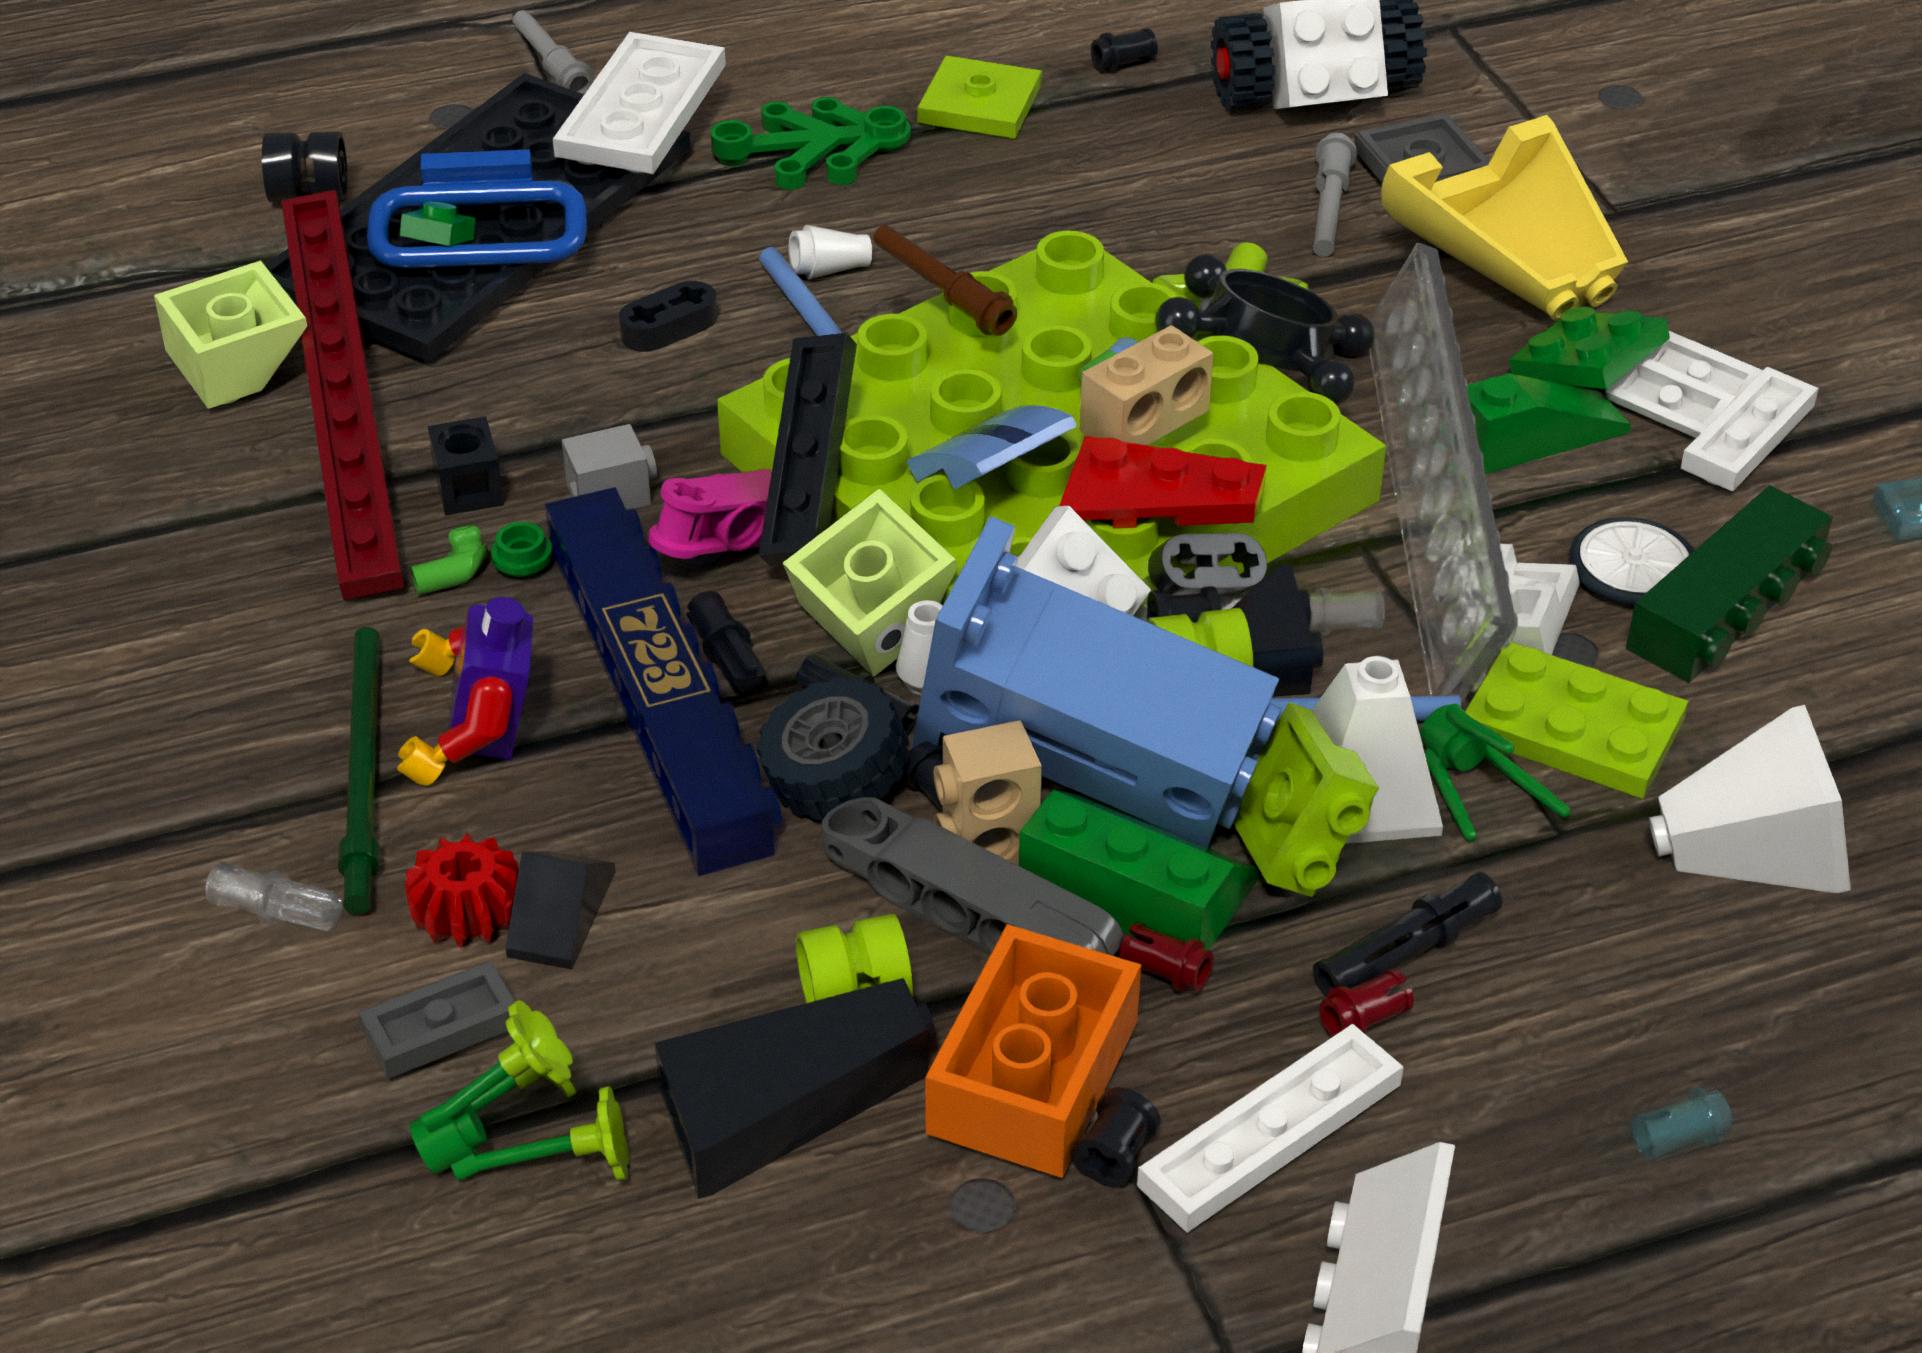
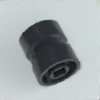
M340 131L311 132L306 141H301L296 133L265 134L262 143V173L268 202L281 203V200L301 197L304 194L311 195L336 190L338 201H345L348 191V166L343 134ZM306 158H313L314 177H307Z

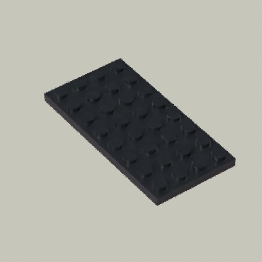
M523 73L340 209L361 334L430 362L551 264L396 269L379 263L370 254L367 244L368 214L371 205L381 194L393 188L423 185L421 154L530 149L534 181H561L573 186L583 195L587 208L588 234L690 151V132L682 130L654 174L631 173L621 168L599 164L585 165L578 163L576 160L554 157L553 138L584 94ZM538 202L523 205L456 208V214L476 218L474 239L456 245L551 241L562 237L565 233V208L559 203ZM423 207L400 209L391 215L389 242L396 247L444 246L442 244L400 236L402 214L420 210ZM286 249L267 263L265 267L297 306L289 250Z

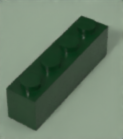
M1769 485L1635 602L1626 649L1687 683L1695 679L1709 665L1712 667L1718 666L1726 657L1731 645L1743 634L1746 636L1752 635L1761 624L1765 614L1774 605L1783 606L1795 592L1798 583L1808 574L1816 576L1823 569L1832 550V544L1827 542L1833 516Z

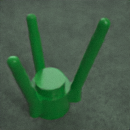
M1454 703L1437 708L1423 722L1420 737L1423 745L1427 748L1424 753L1428 769L1432 773L1466 841H1474L1477 834L1446 770L1447 767L1467 771L1477 766L1485 758L1560 817L1567 818L1571 814V809L1568 805L1501 753L1511 754L1514 751V744L1470 717L1458 704Z

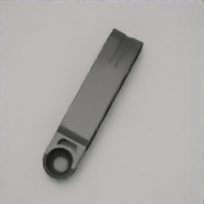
M862 797L844 802L829 811L822 820V845L827 855L836 864L868 880L873 889L891 904L988 955H991L1007 924L1112 956H1116L1120 952L1124 935L1117 921L1108 912L929 820L920 817L914 818L875 797ZM866 810L872 811L878 822L868 817Z

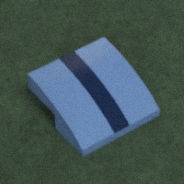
M1020 406L1004 411L906 460L917 482L944 469L955 490L1077 427L1072 415L1046 406Z

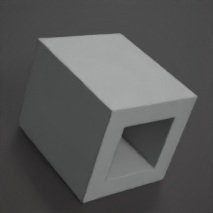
M631 424L562 439L566 486L582 521L651 505L649 480L657 479L655 458L648 444L640 445Z

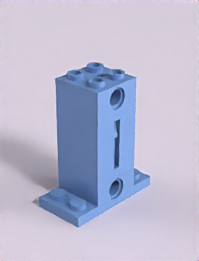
M990 516L935 620L912 749L923 742H932L934 745L943 746V736L1021 720L1042 765L1041 776L1208 847L1218 825L1229 830L1231 829L1246 794L1245 791L1257 766L1259 751L1263 745L1267 744L1282 708L1270 703L1279 678L1017 567L1019 557L1010 553L1015 526Z

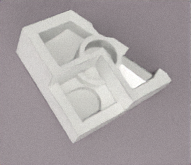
M1459 542L1456 550L1481 636L1500 650L1503 649L1508 640L1552 655L1580 584L1576 565L1517 563L1513 544Z

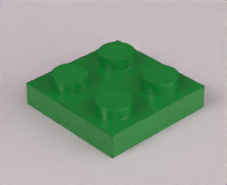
M1591 307L1570 309L1561 315V319L1546 331L1531 337L1528 341L1529 344L1508 359L1511 374L1571 386L1607 389L1670 339L1667 320L1661 317L1642 316L1638 311H1623L1614 314L1595 312Z

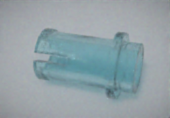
M1702 1087L1692 1088L1688 1092L1686 1099L1646 1113L1634 1114L1631 1119L1635 1142L1641 1152L1645 1151V1157L1648 1160L1657 1159L1662 1154L1702 1140L1707 1144L1714 1145L1719 1143L1723 1138V1133L1730 1131L1733 1126L1731 1111L1723 1095L1716 1089L1706 1091Z

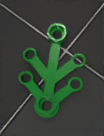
M821 97L812 102L811 117L791 109V106L787 103L774 101L766 103L761 108L762 128L770 133L752 135L751 127L743 121H721L711 128V150L719 163L726 166H738L748 160L750 153L801 148L790 157L778 160L774 165L775 184L784 190H796L806 184V170L840 144L853 143L844 152L834 153L826 159L827 180L836 185H848L855 182L858 178L857 165L875 151L889 152L905 144L910 139L911 126L905 119L904 112L893 106H878L863 113L843 105L836 98Z

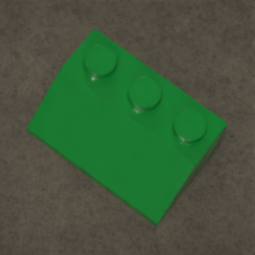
M1054 789L1023 826L1019 834L1020 867L1102 908L1117 921L1123 933L1136 939L1137 936L1131 934L1129 928L1135 922H1140L1148 928L1185 942L1191 938L1199 939L1204 943V949L1209 951L1260 879L1261 871L1257 867L1085 796Z

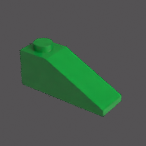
M1508 373L1458 387L1450 442L1478 475L1481 476L1628 434L1631 424L1600 391Z

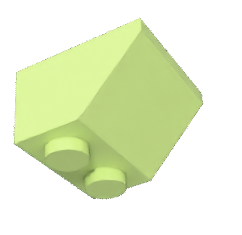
M261 260L154 295L165 350L208 409L221 404H230L242 397L262 391L307 328L306 317Z

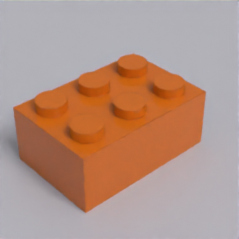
M1007 924L925 1077L926 1134L1063 1178L1072 1160L1071 1151L1080 1135L1085 1132L1097 1107V1103L1104 1093L1138 1021L1141 964Z

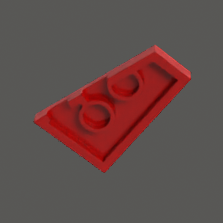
M1085 435L1059 506H1070L1083 520L1112 519L1113 529L1136 528L1137 518L1169 517L1178 526L1254 523L1265 486L1267 465L1245 462L1237 458H1221L1184 452L1176 448H1160L1123 442L1115 438H1099Z

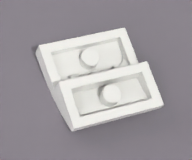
M1669 331L1670 339L1608 387L1605 391V397L1616 404L1697 438L1763 370Z

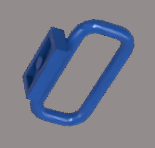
M530 149L421 154L423 185L393 188L381 194L372 203L368 214L367 244L370 254L379 263L396 269L553 263L573 256L584 245L587 234V208L583 195L573 186L561 181H534ZM424 202H442L455 205L456 207L554 202L563 205L565 208V233L562 237L551 241L396 247L389 242L391 215L400 209L423 207Z

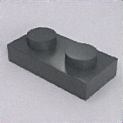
M488 961L362 1010L358 1014L362 1032L389 1079L507 1032L506 1020L510 1018L508 1007L515 1000L492 961Z

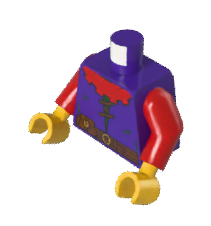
M497 597L491 599L487 606L475 604L468 607L464 625L453 629L449 633V639L447 640L428 629L418 631L412 638V645L421 649V651L416 656L410 658L409 662L420 669L439 677L447 673L455 661L448 730L439 735V744L434 748L419 737L414 736L406 741L398 753L399 758L404 761L398 765L397 770L415 783L424 786L432 784L441 774L447 760L457 763L471 754L511 760L529 678L533 617L525 612L524 607L518 601L508 597Z

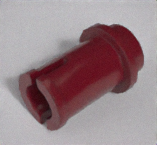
M1135 922L1130 926V933L1136 935L1137 939L1125 934L1120 947L1119 958L1141 964V970L1172 981V987L1178 992H1186L1189 989L1199 991L1204 987L1212 971L1214 956L1211 951L1204 949V943L1201 940L1191 938L1185 942L1148 928L1140 922Z
M1395 969L1388 970L1381 976L1350 989L1342 985L1330 989L1327 998L1320 1003V1018L1324 1028L1332 1037L1351 1024H1354L1365 1034L1366 1028L1395 1015L1409 1012L1414 1004L1413 991L1409 987L1391 996H1386L1392 992L1391 988L1407 981L1401 972Z

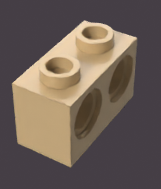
M1170 325L1082 372L1080 431L1087 436L1115 438L1123 442L1148 445L1208 412L1213 352Z
M1021 720L943 736V764L934 767L936 792L943 806V812L934 815V823L1016 865H1019L1020 830L1039 808L1041 801L1042 765Z

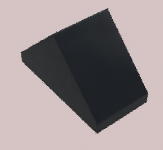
M553 851L522 852L505 947L507 958L572 970L616 872L615 863Z

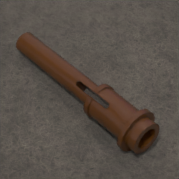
M882 225L876 230L873 241L877 246L942 290L945 302L951 306L953 305L976 321L975 325L978 331L985 335L994 334L1001 336L1014 325L1017 318V308L1013 305L1010 295L1003 291H992L976 280L969 272L960 271L956 273L888 225Z

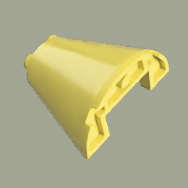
M1548 115L1508 127L1487 166L1435 182L1443 166L1430 152L1389 165L1382 183L1381 202L1382 206L1396 223L1544 311L1552 320H1560L1564 312L1581 307L1587 302L1592 307H1597L1607 301L1617 290L1618 285L1614 279L1624 269L1628 260L1554 122Z

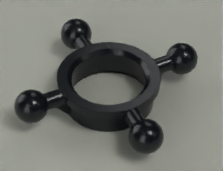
M1203 254L1193 258L1186 266L1184 272V281L1187 289L1194 296L1203 299L1199 308L1189 299L1174 297L1163 302L1156 312L1155 326L1158 332L1172 325L1192 339L1197 334L1231 336L1242 339L1255 348L1259 362L1303 373L1308 378L1309 392L1325 396L1336 405L1343 403L1350 397L1354 389L1355 379L1352 370L1347 364L1340 360L1332 359L1334 349L1342 356L1355 358L1367 353L1375 339L1374 327L1365 316L1358 313H1348L1338 318L1337 312L1329 303L1308 289L1286 279L1260 271L1248 269L1227 270L1226 265L1220 258L1210 254Z

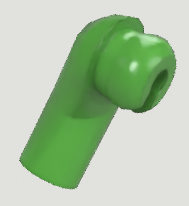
M466 525L452 529L448 538L453 550L445 558L410 566L412 581L418 596L467 583L474 576L487 557V543H482L479 527L476 525Z

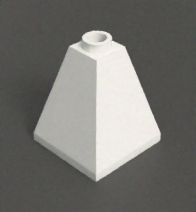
M1372 656L1359 663L1345 664L1316 703L1312 712L1333 744L1355 751L1379 786L1370 809L1368 823L1357 833L1351 834L1345 844L1442 836L1443 824L1411 697L1398 659L1391 660L1382 656Z
M1805 705L1789 709L1659 796L1661 815L1649 817L1658 856L1671 854L1676 871L1831 893L1851 890L1842 799Z

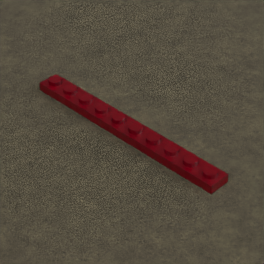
M336 190L281 200L296 303L299 310L306 317L307 328L301 337L338 583L343 600L404 588L341 210Z

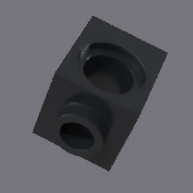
M487 417L427 426L434 474L445 516L503 506L499 461Z

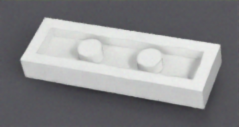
M1766 367L1684 450L1680 469L1701 477L1708 483L1721 486L1733 492L1814 407L1819 388Z

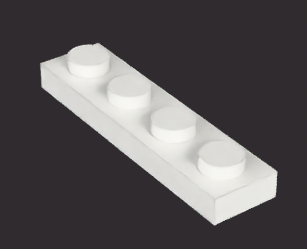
M1351 1024L1138 1167L1137 1186L1188 1233L1399 1087L1402 1080L1403 1066L1354 1024Z

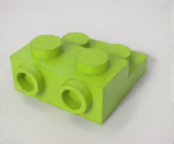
M1289 702L1274 726L1267 744L1263 745L1259 751L1257 766L1245 791L1246 794L1233 824L1268 884L1312 897L1317 889L1324 887L1333 879L1340 851L1349 836L1363 829L1368 823L1370 809L1379 786L1355 751L1333 744L1311 709Z

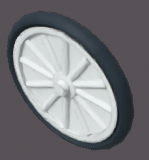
M1609 518L1584 528L1574 538L1570 548V564L1576 565L1579 580L1595 594L1613 602L1634 606L1639 598L1688 557L1694 549L1683 536L1660 523L1642 518Z

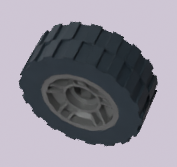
M838 677L823 683L818 681L810 684L808 688L800 692H794L787 697L788 700L781 706L777 705L770 713L771 717L767 723H763L759 731L761 738L760 741H757L756 751L760 756L758 760L779 801L784 807L789 806L792 813L800 817L807 815L811 819L823 820L829 811L849 800L862 797L882 799L890 792L889 788L895 782H899L904 774L903 767L905 764H908L910 757L907 746L910 745L908 736L889 695H885L883 689L877 684L873 683L871 685L866 683L865 679L856 677L854 680Z

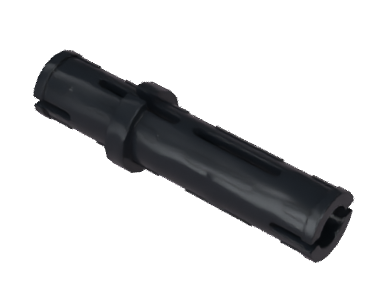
M1477 872L1470 876L1468 880L1438 896L1426 894L1418 898L1412 904V910L1370 932L1365 937L1343 948L1329 958L1314 963L1313 975L1317 986L1327 997L1330 989L1342 985L1349 989L1381 976L1388 970L1395 969L1397 966L1431 947L1437 949L1447 947L1456 941L1459 931L1484 916L1502 908L1501 893L1493 879L1483 872ZM1451 910V916L1424 931L1420 929L1421 925ZM1395 941L1396 947L1368 963L1363 961L1364 957Z

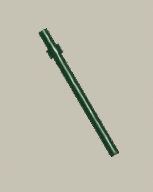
M371 627L360 628L354 634L346 836L340 841L338 850V870L344 876L343 907L351 914H363L371 908L372 877L379 870L380 845L377 839L373 837L379 633Z

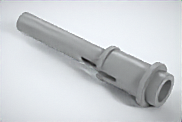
M518 11L513 17V23L543 58V67L546 72L548 71L549 75L555 79L557 85L585 94L595 81L594 72L591 67L583 61H578L573 53L568 51L569 49L566 46L557 45L528 11Z
M1331 133L1321 139L1317 144L1315 152L1316 160L1319 163L1315 185L1320 192L1313 251L1321 257H1327L1334 252L1340 200L1343 194L1342 188L1347 191L1349 187L1350 167L1355 163L1357 156L1355 144L1347 135L1342 133Z

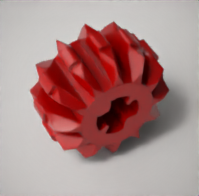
M469 832L466 833L460 842L450 843L440 837L436 851H417L415 867L406 870L407 879L404 884L410 917L415 922L416 929H426L433 943L453 937L460 949L468 938L479 937L489 943L493 929H509L519 872L518 863L514 859L512 851L501 850L495 837L475 843Z

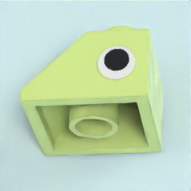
M880 489L783 562L799 604L873 677L898 659L909 608L914 603L924 600L940 603L958 568L956 559Z

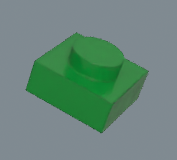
M424 202L423 209L402 214L400 236L452 246L474 239L476 218L456 214L457 207L452 204Z

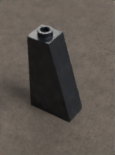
M904 978L655 1043L659 1091L698 1199L714 1195L926 1077L927 1046L936 1043L935 1027L926 1003L915 1004Z

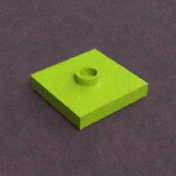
M946 55L917 107V123L1016 139L1042 86V70Z

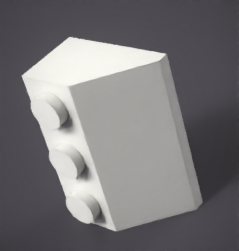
M1438 1142L1357 1173L1350 1204L1335 1201L1327 1246L1340 1249L1337 1264L1324 1261L1321 1263L1313 1307L1326 1310L1323 1326L1308 1323L1302 1353H1417L1455 1145Z

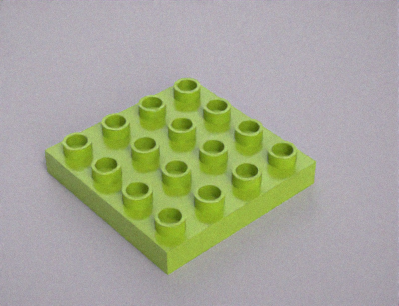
M1076 230L1054 232L1042 238L1035 250L990 271L970 273L976 280L992 291H1003L1012 297L1013 305L1017 308V318L1011 329L1001 336L994 334L985 335L978 331L975 325L976 321L953 305L951 306L945 302L944 292L899 314H882L872 317L860 326L858 333L850 336L856 342L857 348L843 440L840 447L841 453L830 526L878 489L883 491L956 559L958 568L940 602L941 605H944L990 516L1015 526L1010 553L1019 557L1053 509L1059 507L1085 434L1080 431L1082 382L1079 381L1083 366L1108 350L1120 338L1129 337L1140 342L1157 333L1155 315L1158 308L1166 300L1178 297L1168 287L1148 281L1105 251L1102 243L1090 234ZM1197 334L1193 340L1213 352L1209 411L1148 444V446L1176 448L1184 452L1221 458H1237L1245 462L1267 465L1265 486L1254 523L1178 526L1169 517L1137 518L1136 528L1113 529L1112 519L1084 521L1151 591L1158 590L1151 581L1148 572V560L1152 551L1173 536L1181 534H1246L1260 544L1265 552L1267 563L1380 501L1387 445L1340 414L1337 405L1327 397L1307 391L1273 366L1259 362L1257 351L1246 341L1231 336ZM790 358L778 361L770 366L763 378L717 399L721 455L741 472H752L760 469H770L772 471ZM1036 405L1057 409L1072 415L1077 427L955 490L944 469L917 482L906 460L1004 411L1020 406ZM1231 555L1218 562L1219 567L1233 566L1238 569L1239 574L1244 572L1243 564L1234 562ZM1176 556L1170 561L1172 567L1182 569L1184 575L1197 568V564L1179 563ZM1148 595L1139 607L1147 604Z

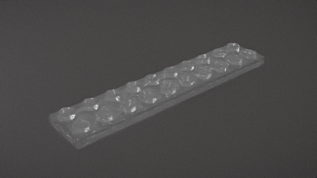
M1417 242L1369 319L1375 331L1374 343L1369 353L1385 444L1387 445V455L1430 696L1459 695L1462 703L1469 692H1474L1479 688L1487 667L1500 649L1508 647L1512 642L1518 626V617L1513 609L1508 585L1509 575L1505 570L1502 557L1500 533L1496 529L1491 505L1492 495L1490 490H1488L1485 477L1483 454L1480 451L1475 430V416L1471 411L1467 392L1468 383L1467 379L1464 378L1460 359V345L1456 340L1452 321L1453 312L1449 307L1445 288V276L1442 274L1437 249Z

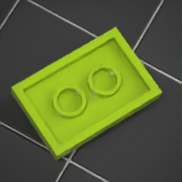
M1507 640L1465 712L1470 717L1514 744L1512 754L1644 799L1685 720L1689 701Z

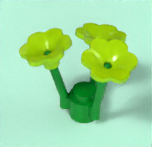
M521 1000L515 1001L508 1007L510 1018L506 1020V1027L515 1042L499 1053V1062L443 1104L421 1114L419 1118L409 1123L415 1146L429 1170L437 1175L452 1168L459 1182L481 1170L574 1151L576 1157L602 1152L607 1158L609 1166L612 1167L616 1180L623 1181L628 1179L627 1165L630 1164V1155L624 1134L623 1116L610 1086L599 1089L598 1115L594 1123L571 1127L569 1135L477 1154L476 1146L486 1142L487 1136L476 1112L516 1086L522 1091L540 1078H544L558 1086L568 1098L576 1093L569 1080L571 1072L568 1067L573 1063L569 1049L557 1037L555 1028L549 1019L540 1011L535 1010L532 1012L529 1006Z

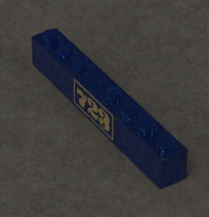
M616 487L546 503L548 534L552 544L553 557L698 876L774 856L773 828L782 825L781 809L777 796L772 787L763 789L760 784V768L755 751L751 744L741 745L739 741V725L733 706L730 702L721 703L718 698L719 686L714 668L710 661L701 662L699 659V644L694 627L690 621L681 622L680 607L676 591L671 582L663 584L661 581V567L656 550L651 545H643V531L635 508L626 510Z

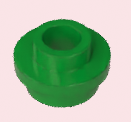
M514 522L502 527L497 532L491 547V557L494 566L503 573L517 577L530 576L542 570L550 563L553 555L551 541L544 535L543 530L538 525L531 522Z

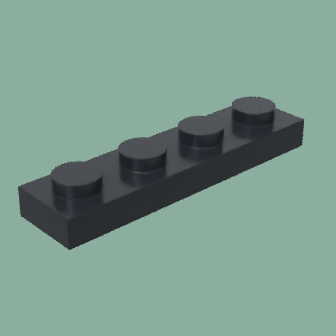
M847 333L793 339L758 554L769 565H783L785 560L830 526L841 453L840 447L843 440L857 348L856 342Z

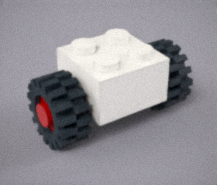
M1301 0L1263 7L1264 19L1261 13L1218 17L1214 21L1215 26L1212 28L1214 40H1211V49L1213 51L1211 66H1214L1215 70L1213 80L1214 83H1217V96L1221 97L1220 102L1223 107L1225 106V109L1268 105L1271 100L1273 109L1382 97L1388 96V91L1419 87L1418 84H1421L1423 81L1422 73H1425L1426 70L1423 58L1427 57V48L1423 45V40L1426 39V31L1421 29L1424 21L1422 14H1418L1419 6L1413 0Z

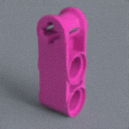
M760 469L752 472L665 480L660 491L664 503L658 524L653 525L649 530L648 543L660 553L680 559H691L702 554L731 550L742 551L747 548L760 547L772 471L770 469Z

